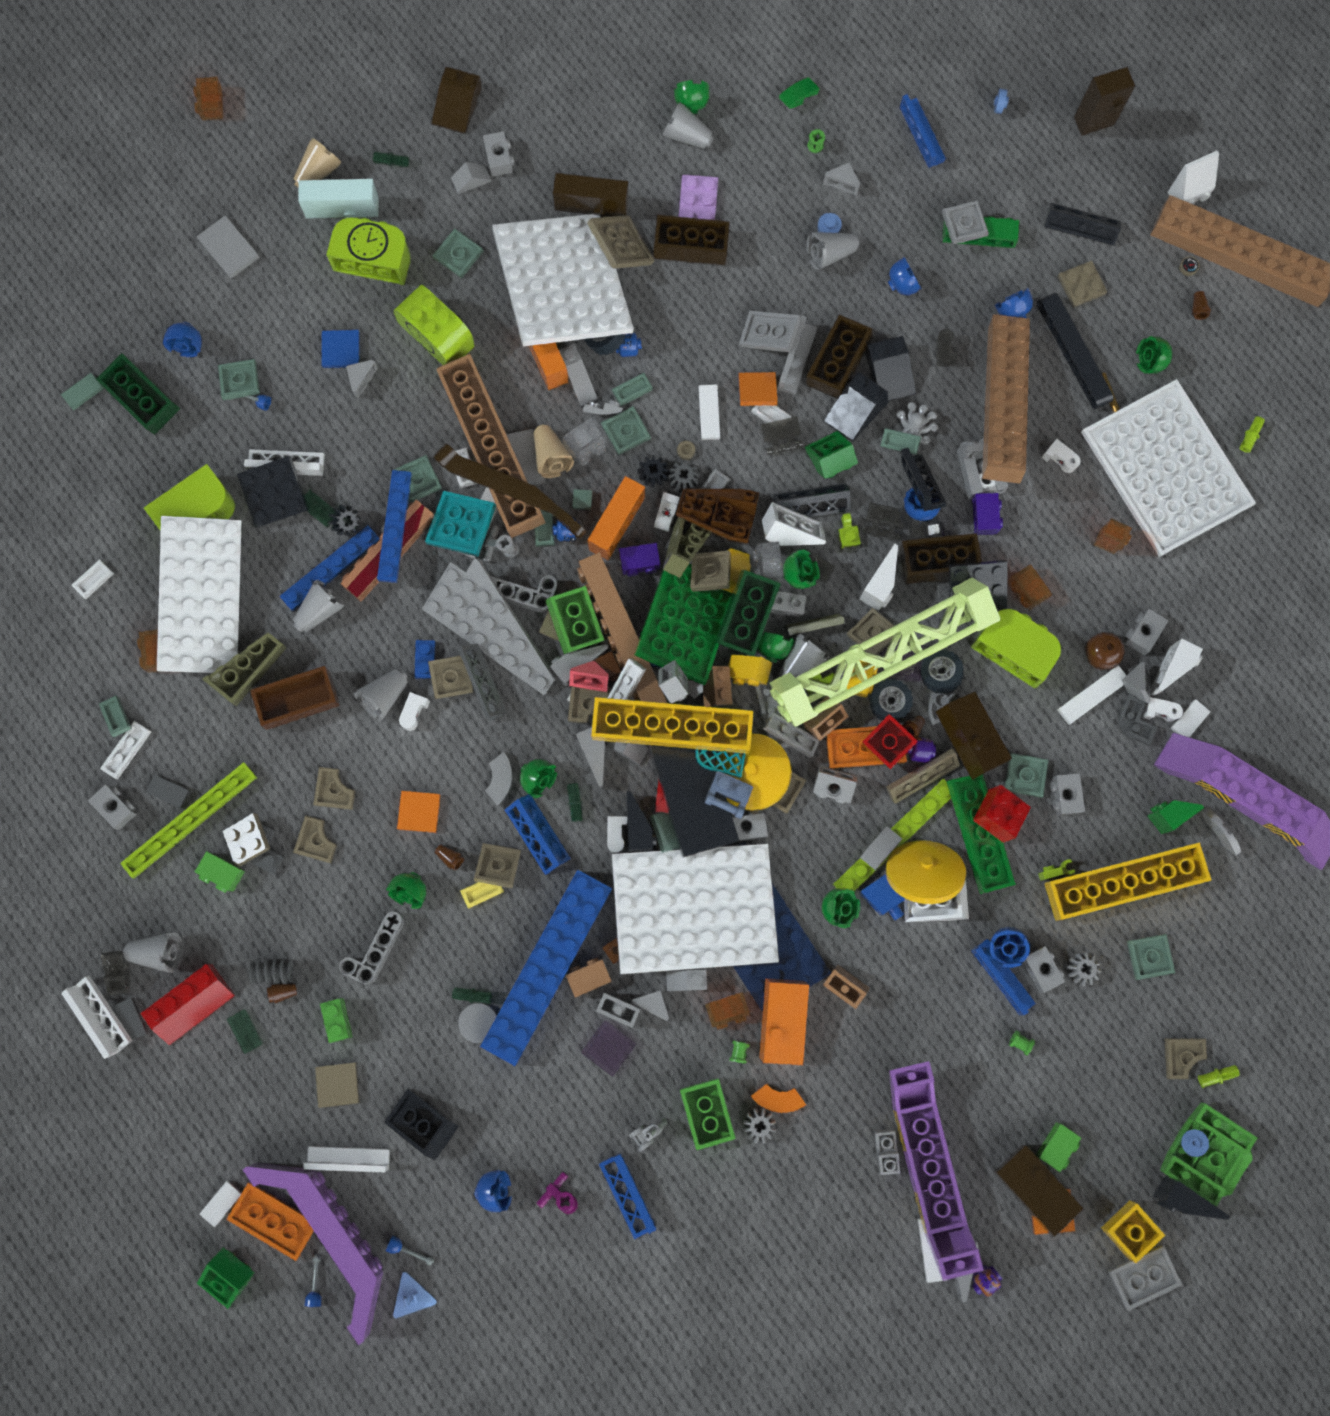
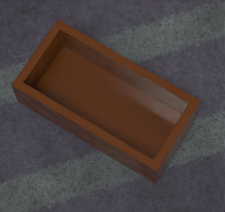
M325 666L250 690L260 725L266 730L340 706L330 671Z

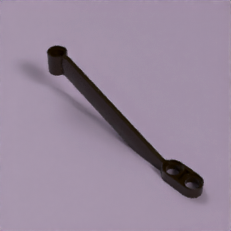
M447 443L434 454L433 458L450 473L553 514L578 539L586 533V530L536 486L462 457Z

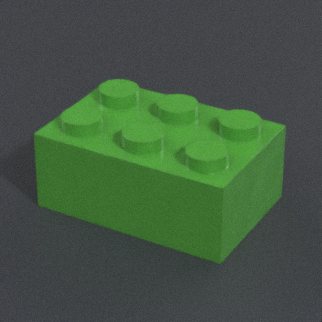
M586 586L552 596L545 600L564 654L604 641Z
M718 1078L680 1088L696 1151L735 1139Z

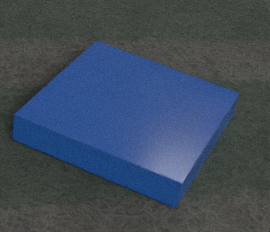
M359 330L322 331L323 368H344L360 363Z

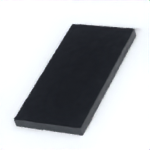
M648 745L682 857L740 841L731 813L715 805L704 803L716 771L706 769L698 763L695 756L696 749ZM711 750L705 752L709 758L713 756ZM703 754L699 756L702 762L706 761ZM713 758V759L710 760V761L712 762V764H713L714 767H715V766H716V763H715V760H714V758ZM715 793L714 797L727 802L726 797Z

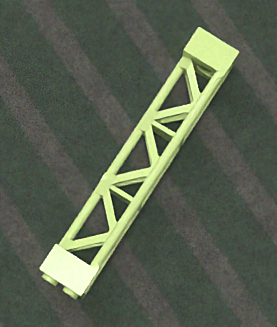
M970 578L953 587L955 595L859 645L851 646L849 650L797 677H794L789 672L770 682L772 689L769 691L773 699L777 700L779 704L777 709L780 715L784 716L787 723L791 722L796 727L816 717L820 712L964 637L1000 621L988 586L974 578ZM955 607H956V610H955L954 616H953V618H952V621L948 623V621H949V619H950V617H951V615H952V613H953V611H954V609H955ZM947 608L938 628L918 623ZM973 619V625L956 632L958 626ZM915 632L924 634V636L917 639ZM893 636L884 656L864 651ZM901 637L897 650H895V647ZM938 639V643L922 650L921 645ZM910 651L916 653L915 655L902 661V656ZM859 660L864 661V662H867V663H871V664H869V665H867V666H865V667H862V665H861V663H860ZM839 664L830 684L810 680V678ZM875 666L874 670L880 667L884 668V671L869 679L865 674V670ZM857 675L861 683L847 689L850 677ZM804 689L814 691V693L807 696ZM823 696H829L830 699L812 708L810 703Z

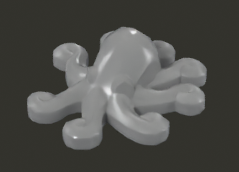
M914 402L908 403V420L903 410H899L896 413V416L901 419L902 426L904 427L902 432L921 436V434H925L930 430L935 432L938 429V425L935 422L924 426L930 420L937 418V413L934 411H930L924 417V413L928 411L927 405H921L919 413H915L916 404ZM921 436L920 443L926 445L930 442L928 436Z

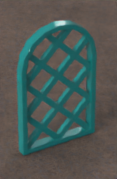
M699 749L695 750L696 759L702 767L716 772L720 771L727 775L742 777L746 753H743L741 759L738 755L740 753L734 752V755L729 757L727 752L720 751L716 753L711 750L714 756L709 758L705 753L708 750H701L699 754ZM721 753H724L727 758L723 762L718 756ZM702 754L706 758V761L702 762L699 758V756ZM735 756L739 760V763L736 765L731 760ZM716 757L719 764L714 767L710 760ZM727 761H729L732 766L728 770L724 766V763ZM719 766H722L723 770L716 769V768L719 767ZM734 769L737 774L731 773L729 771Z

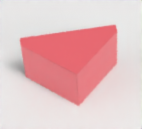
M591 661L570 669L569 686L607 692L609 674L595 661Z

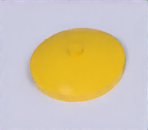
M751 734L750 752L745 755L742 777L731 776L753 786L745 807L746 811L766 809L783 797L791 781L792 768L790 759L783 747L774 739L762 734ZM727 752V754L731 757L734 755V752ZM724 753L718 755L722 762L727 759ZM736 756L731 759L734 765L739 763ZM729 761L724 763L727 770L732 767ZM722 766L717 767V769L723 770ZM734 769L729 771L731 773L737 774ZM726 798L730 804L738 807V802Z
M919 840L905 843L897 847L890 854L886 865V877L893 890L905 899L922 904H937L948 901L959 894L965 884L966 867L961 857L946 845L933 841Z

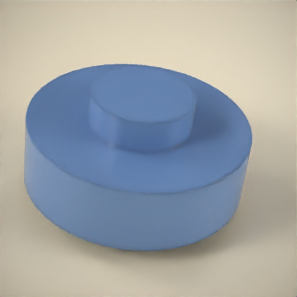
M1000 88L997 96H995L994 113L1002 114L1003 109L1007 108L1009 97H1007L1006 89Z
M826 213L820 217L817 229L818 232L840 233L842 223L837 215Z
M1189 1130L1183 1135L1181 1145L1188 1155L1200 1157L1207 1152L1209 1141L1203 1132Z

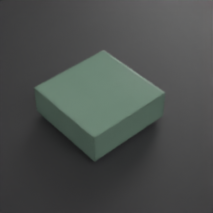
M574 489L573 509L591 510L592 490Z

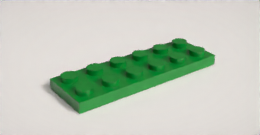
M969 775L946 781L979 894L1016 885L1003 842L973 821L988 792L983 775L973 780Z

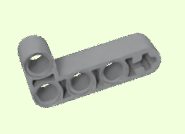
M551 575L544 576L541 579L537 590L492 577L501 593L507 588L512 590L510 595H503L508 603L545 614L548 612L547 605L540 607L538 605L539 601L555 596L558 591L557 581ZM551 582L554 584V587L546 589L544 588L545 584ZM524 594L530 595L527 601H522L520 598Z
M394 911L386 914L363 961L351 957L344 958L339 964L340 972L363 984L375 982L404 925L403 915ZM396 917V920L399 922L392 925L390 919ZM386 927H388V928L391 927V929H392V930H395V931H394V933H393V932H391V931L385 930V928H386ZM385 933L390 936V941L387 944L381 942V936ZM378 951L381 954V959L375 963L372 960V954ZM348 961H352L354 964V969L351 972L345 969ZM367 969L372 973L368 981L363 978V972Z

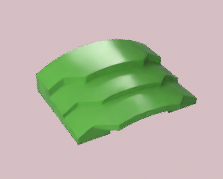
M1201 1102L1177 1134L1165 1156L1160 1171L1168 1177L1178 1180L1217 1207L1223 1196L1233 1193L1241 1176L1253 1160L1251 1148L1257 1137L1212 1107ZM1199 1130L1207 1136L1209 1148L1204 1155L1192 1157L1183 1150L1181 1140L1187 1131Z

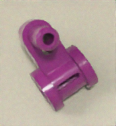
M564 1172L552 1184L550 1183L545 1190L547 1191L537 1201V1205L540 1208H543L553 1196L556 1199L557 1207L563 1213L572 1214L577 1210V1199L568 1192L561 1193L558 1190L568 1178ZM565 1200L570 1203L568 1207L564 1204Z

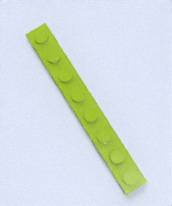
M243 762L120 864L130 877L135 879L258 777Z
M944 778L891 828L893 832L902 838L901 842L892 852L897 847L903 845L951 799L948 785ZM860 858L832 885L835 888L855 891L876 870Z

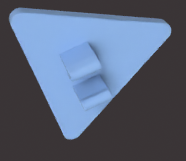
M403 1272L393 1317L399 1318L437 1303V1300L407 1272Z

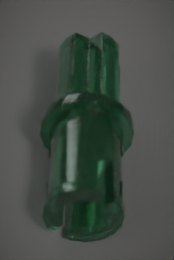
M374 151L373 163L389 165V167H392V165L409 167V157L394 155L393 152L382 153Z
M570 783L567 785L569 803L567 804L570 805L571 822L583 821L581 808L583 801L580 800L579 784Z
M454 988L452 991V999L470 1001L471 1004L473 1002L491 1004L492 1001L490 1000L492 998L491 991L475 990V988L471 990Z

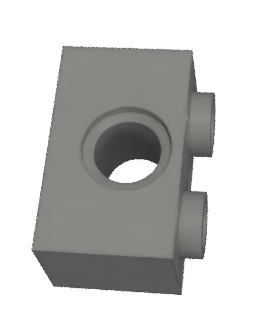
M504 131L483 135L491 176L513 173L512 166L515 165L513 154L508 152V149H511L509 138H505Z
M1151 609L1146 610L1144 613H1139L1135 619V622H1137L1134 628L1131 627L1125 636L1128 638L1125 644L1142 655H1146L1151 651L1168 623L1167 619ZM1142 627L1147 629L1148 635L1143 634Z
M819 766L813 786V793L820 798H832L838 803H851L857 784V776ZM835 783L839 785V788L832 789L830 785Z
M1080 773L1053 777L1050 787L1055 795L1053 809L1057 811V816L1084 813L1085 807ZM1064 790L1070 793L1069 800L1063 797Z
M105 784L88 802L114 829L121 830L137 815L133 810L135 806L128 799L124 800L120 796L122 792L116 786L111 787ZM116 801L118 804L117 808L112 811L111 805Z
M759 810L750 811L748 815L742 816L741 819L735 817V814H731L740 840L738 842L768 837L764 813H759ZM744 821L749 822L751 830L743 831L741 823Z
M1046 946L1030 952L1027 959L1023 962L1039 993H1045L1065 982L1063 971L1059 966L1055 965L1053 961L1055 957ZM1043 963L1048 966L1046 974H1043L1040 970Z
M604 993L596 1012L633 1028L640 1009Z

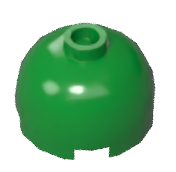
M693 80L678 83L677 88H674L676 104L678 105L679 102L684 104L693 114L698 113L699 110L707 105L710 94L707 82L701 81V84H693Z
M1158 336L1143 338L1136 351L1140 363H1137L1139 370L1143 373H1160L1166 369L1171 363L1173 353L1170 343Z
M798 550L784 561V579L796 589L810 588L816 585V580L820 578L818 564L816 561H812L808 556L811 553L806 550Z
M765 632L764 636L763 634L761 636L757 651L760 655L766 657V660L776 663L777 659L788 657L795 639L789 638V641H787V638H784L782 635Z
M534 759L524 764L520 774V784L523 790L533 798L542 797L541 793L546 787L550 789L556 780V766L544 759Z
M415 872L398 874L392 878L386 888L389 891L388 896L400 905H403L404 902L411 904L412 909L422 907L427 893L425 883L421 880V876Z
M836 888L825 895L821 905V912L829 924L840 928H848L851 926L852 921L858 918L860 900L856 899L854 891Z

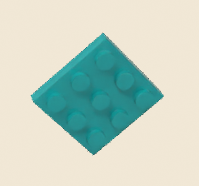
M443 491L425 543L478 557L496 509V504Z

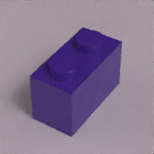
M998 493L975 494L972 499L974 533H977V535L997 534L1003 528V518L1000 517L999 511L1002 509V501L999 499Z
M657 543L619 548L623 575L627 574L628 577L638 575L639 572L652 574L660 569Z

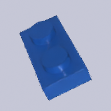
M416 640L415 679H431L428 661L435 660V640Z

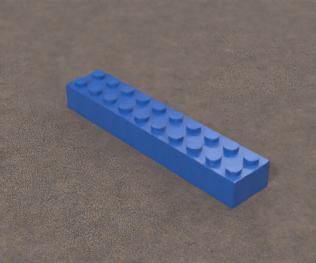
M579 870L576 871L480 1046L481 1048L514 1066L517 1065L612 888Z

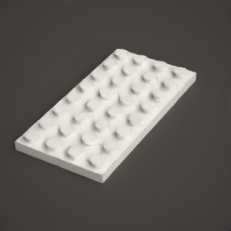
M161 516L157 671L213 673L218 667L226 664L233 659L232 657L238 654L241 520Z

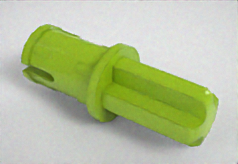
M1256 416L1250 429L1245 431V438L1239 447L1241 451L1251 452L1254 443L1260 437L1259 432L1265 422L1264 418Z
M1235 1065L1219 1070L1215 1068L1213 1072L1198 1075V1080L1201 1087L1205 1088L1217 1083L1223 1084V1081L1239 1077L1240 1072Z

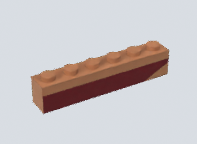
M417 500L408 504L401 557L431 525L434 514ZM383 533L376 545L370 546L367 555L355 563V568L351 572L346 573L340 583L345 590L360 602L379 583L377 576Z

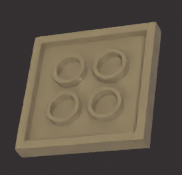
M630 216L590 218L587 222L612 269L651 265L655 261Z

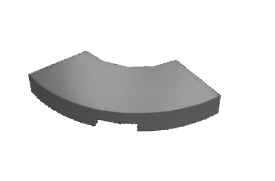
M957 689L944 694L932 692L928 705V714L932 726L940 723L936 711L948 704L952 697L959 693Z
M504 752L489 763L492 769V781L485 790L497 806L508 795L512 783V767Z
M1206 807L1202 810L1205 823L1215 832L1223 847L1234 855H1238L1241 852V848L1233 833H1230L1223 820L1210 808Z

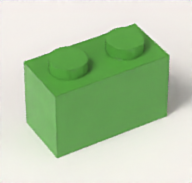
M207 851L195 870V873L200 875L198 879L208 884L210 881L217 884L215 888L224 893L227 890L233 892L245 872Z
M344 998L321 1003L320 1007L329 1043L352 1038L353 1035Z
M1056 1122L1035 1156L1054 1170L1061 1172V1170H1065L1070 1162L1069 1157L1072 1152L1075 1153L1080 1147L1079 1141L1081 1137Z

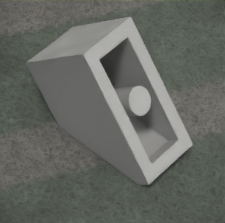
M706 970L666 971L667 991L707 990Z

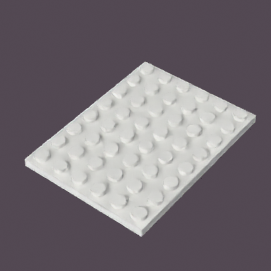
M589 214L493 225L492 230L523 346L633 333V324L617 271L612 269L587 224L590 218H600V216Z
M1177 379L1083 429L1081 432L1159 557L1256 504Z
M768 844L718 847L684 858L680 850H671L664 853L662 851L612 854L620 974L779 962Z

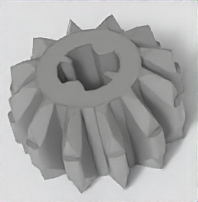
M1084 952L1082 956L1080 953L1075 954L1076 959H1069L1073 966H1067V969H1072L1068 976L1074 977L1073 983L1080 981V986H1085L1086 983L1093 985V980H1099L1096 973H1102V970L1097 969L1100 962H1094V955L1089 957L1087 952ZM1082 966H1087L1088 970L1082 973L1081 968H1084Z
M754 1109L755 1116L753 1117L750 1113H747L748 1118L751 1120H743V1124L749 1125V1127L743 1128V1132L751 1131L747 1138L750 1140L755 1135L754 1143L757 1144L759 1137H761V1141L764 1144L766 1143L764 1136L767 1135L769 1139L773 1138L769 1131L776 1132V1128L770 1127V1125L776 1124V1120L768 1121L772 1114L768 1113L765 1116V1109L761 1110L760 1115L757 1109ZM760 1121H763L764 1129L761 1128L760 1131H756L755 1123L759 1124Z

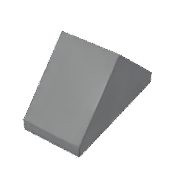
M465 162L451 177L458 194L491 182L485 165Z
M849 162L825 173L823 184L854 195L858 194L860 182Z
M373 360L346 366L351 389L356 398L360 397L378 369Z
M1142 662L1122 681L1129 694L1146 703H1150V673L1146 663Z
M608 742L606 746L638 765L641 764L649 750L643 744Z
M661 991L633 999V1004L668 1021L669 1016Z

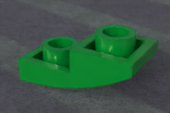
M807 77L783 91L779 95V99L791 109L803 105L804 99L818 94L820 88Z

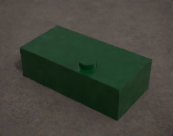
M123 353L96 378L146 430L154 435L181 409Z
M741 570L715 642L754 656L781 583L747 570Z

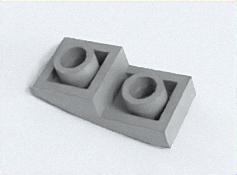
M612 400L609 403L605 402L603 409L600 408V404L590 401L589 405H584L583 411L593 414H615L622 412L623 408L619 407L620 403Z
M886 827L860 858L876 870L901 842L902 838Z
M895 1129L874 1131L880 1175L900 1173Z

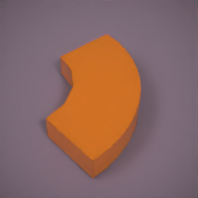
M765 1084L751 1095L753 1100L760 1106L773 1112L788 1113L806 1106V1103L795 1088L779 1092Z

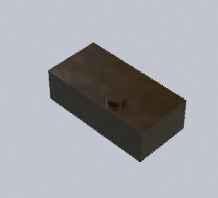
M1128 67L1092 78L1074 116L1081 136L1115 125L1136 86Z
M555 173L553 188L555 211L593 214L600 217L627 216L629 182Z
M657 215L653 258L726 265L730 221Z
M839 315L807 375V386L838 399L850 382L867 346L872 340L873 328Z
M977 533L902 541L899 549L905 584L949 580V565L982 562Z
M975 691L946 704L936 711L940 722L972 780L1012 760L1010 753Z
M1021 1145L993 1172L1053 1237L1058 1235L1084 1209L1026 1145Z

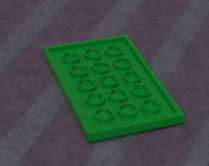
M688 564L681 577L663 570L634 656L660 667H664L675 660L688 679L705 685L719 644L715 641L733 593L722 589L693 592L691 590L692 564Z

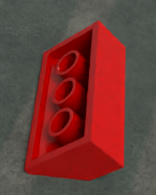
M205 964L140 1014L151 1030L168 1045H171L235 995L214 965Z

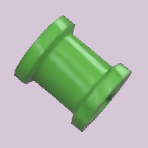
M819 129L811 131L808 142L810 152L819 153L822 151L825 141L823 131Z
M1016 1030L1009 1041V1046L1018 1048L1027 1056L1031 1052L1035 1040L1026 1038Z
M733 1041L734 1047L729 1061L746 1064L745 1058L750 1044Z

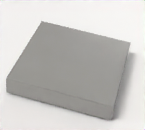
M978 200L942 210L952 245L988 236V230Z

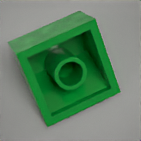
M838 431L805 446V450L817 472L824 479L831 478L837 473L848 470L853 465L858 464L853 444Z
M1165 800L1150 809L1152 812L1147 816L1158 831L1164 834L1177 829L1204 807L1201 804L1177 800L1167 802Z
M222 1247L206 1265L197 1284L229 1309L255 1272L251 1270L249 1265L242 1263L236 1258L233 1252Z

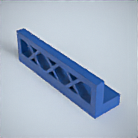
M908 94L904 95L901 100L900 110L928 168L945 162L946 157L918 99L910 100Z
M529 794L523 796L505 809V812L545 875L571 859L532 796ZM515 807H517V809L520 812V818L517 817L513 812V809ZM525 824L529 826L530 834L525 831ZM535 841L539 842L540 850L535 847ZM545 857L549 858L552 866L549 868L545 863Z
M988 939L984 940L972 949L971 952L1018 1015H1026L1029 1012L1028 1009L1036 1004L1010 968L1003 967L1002 964L992 958L990 942Z
M619 1153L599 1163L634 1239L646 1233L654 1232L656 1230L654 1221L622 1154ZM615 1161L618 1167L617 1175L609 1174L605 1165ZM617 1180L625 1182L627 1186L625 1195L616 1191L615 1185ZM619 1196L624 1197L623 1203ZM626 1198L634 1201L636 1205L634 1213L625 1210ZM635 1217L642 1219L646 1226L645 1229L637 1232V1234L633 1227Z

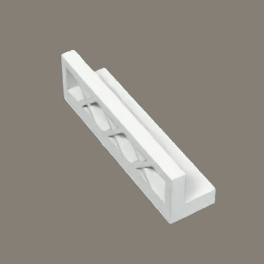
M249 449V458L244 461V467L246 470L272 462L271 459L275 456H281L282 458L284 456H291V458L299 457L302 462H293L297 475L323 476L325 454ZM254 455H262L265 460H253ZM312 458H320L319 463H312L308 461Z
M90 975L84 977L77 985L67 988L61 993L104 1059L119 1053L133 1041ZM85 984H87V986L90 989L89 994H86V992L82 988V986H84ZM95 1001L99 1002L100 1011L96 1009ZM106 1017L110 1019L111 1027H108L105 1023ZM116 1033L120 1034L124 1040L121 1044L116 1039Z
M309 1146L308 1160L304 1163V1169L386 1172L389 1170L390 1149Z

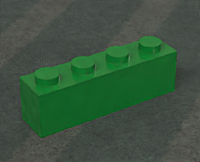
M993 216L983 217L988 230V236L958 243L1015 248L1019 236V220H1014L1013 218L1001 219ZM944 220L942 243H952Z

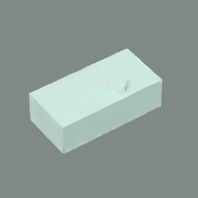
M373 179L299 181L298 201L306 218L378 217V194Z

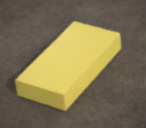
M478 882L460 890L469 909L503 893L504 890L502 886Z

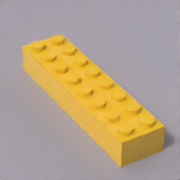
M595 697L591 738L597 741L749 754L753 711Z
M1199 842L1046 882L1044 885L1055 921L1212 880Z

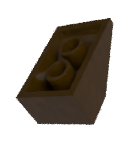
M446 66L440 81L431 124L466 134L482 89L480 76Z

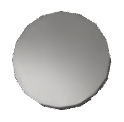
M474 1003L467 1006L461 1012L458 1019V1028L461 1035L470 1042L482 1043L497 1015L489 1005L484 1003Z

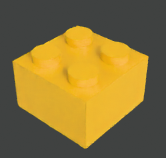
M1130 1200L1101 1227L1123 1254L1134 1263L1143 1258L1165 1236L1142 1208Z

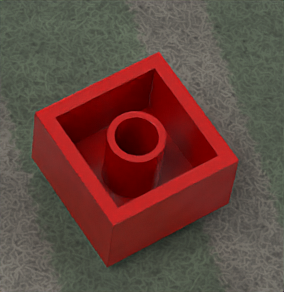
M889 714L862 743L891 770L918 741Z
M999 785L988 790L973 821L1004 843L1017 837L1031 806L1003 785Z

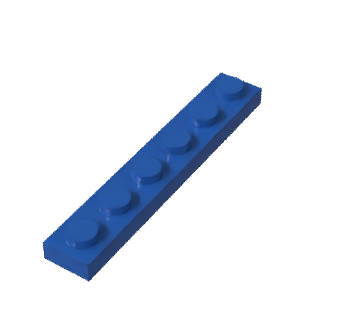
M392 470L377 580L381 582L397 583L412 479V473L408 471Z
M367 525L279 597L293 612L302 604L316 579L324 582V586L363 556L370 546L376 545L380 538Z

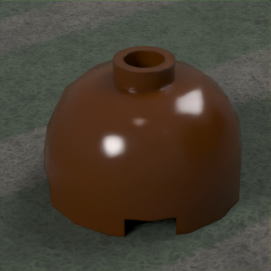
M1101 632L1092 636L1085 646L1087 661L1099 670H1109L1116 667L1122 661L1125 654L1122 640L1111 632Z

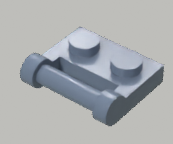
M717 771L704 803L715 805L735 814V817L741 819L753 786ZM715 793L738 802V807L714 797Z

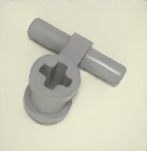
M492 526L490 536L485 543L486 550L483 561L490 562L493 550L503 552L508 558L515 557L519 552V545L508 535H502L497 540L499 527Z
M661 1118L646 1128L642 1124L628 1134L630 1138L633 1137L639 1152L654 1142L653 1138L663 1131V1127L667 1125V1120Z

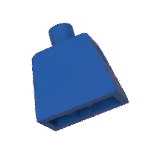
M886 874L859 892L880 916L889 912L895 921L904 915L898 904L903 902L905 898L893 890L888 883Z

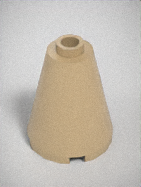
M312 138L293 178L296 181L294 185L299 188L300 180H323L338 168L342 162L332 152L330 153L326 147Z
M538 426L534 431L538 473L544 478L561 476L560 472L564 470L567 473L574 464L572 455L550 426Z

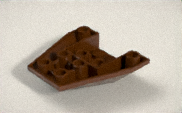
M683 489L676 516L730 542L748 545L760 492L745 489Z

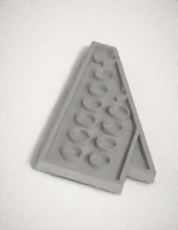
M478 557L474 558L467 571L455 562H450L422 607V610L470 644H479L483 653L541 694L546 695L556 678Z

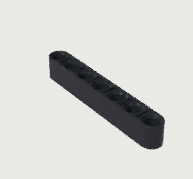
M1052 293L1037 300V307L1091 407L1097 409L1112 402V392L1059 295Z

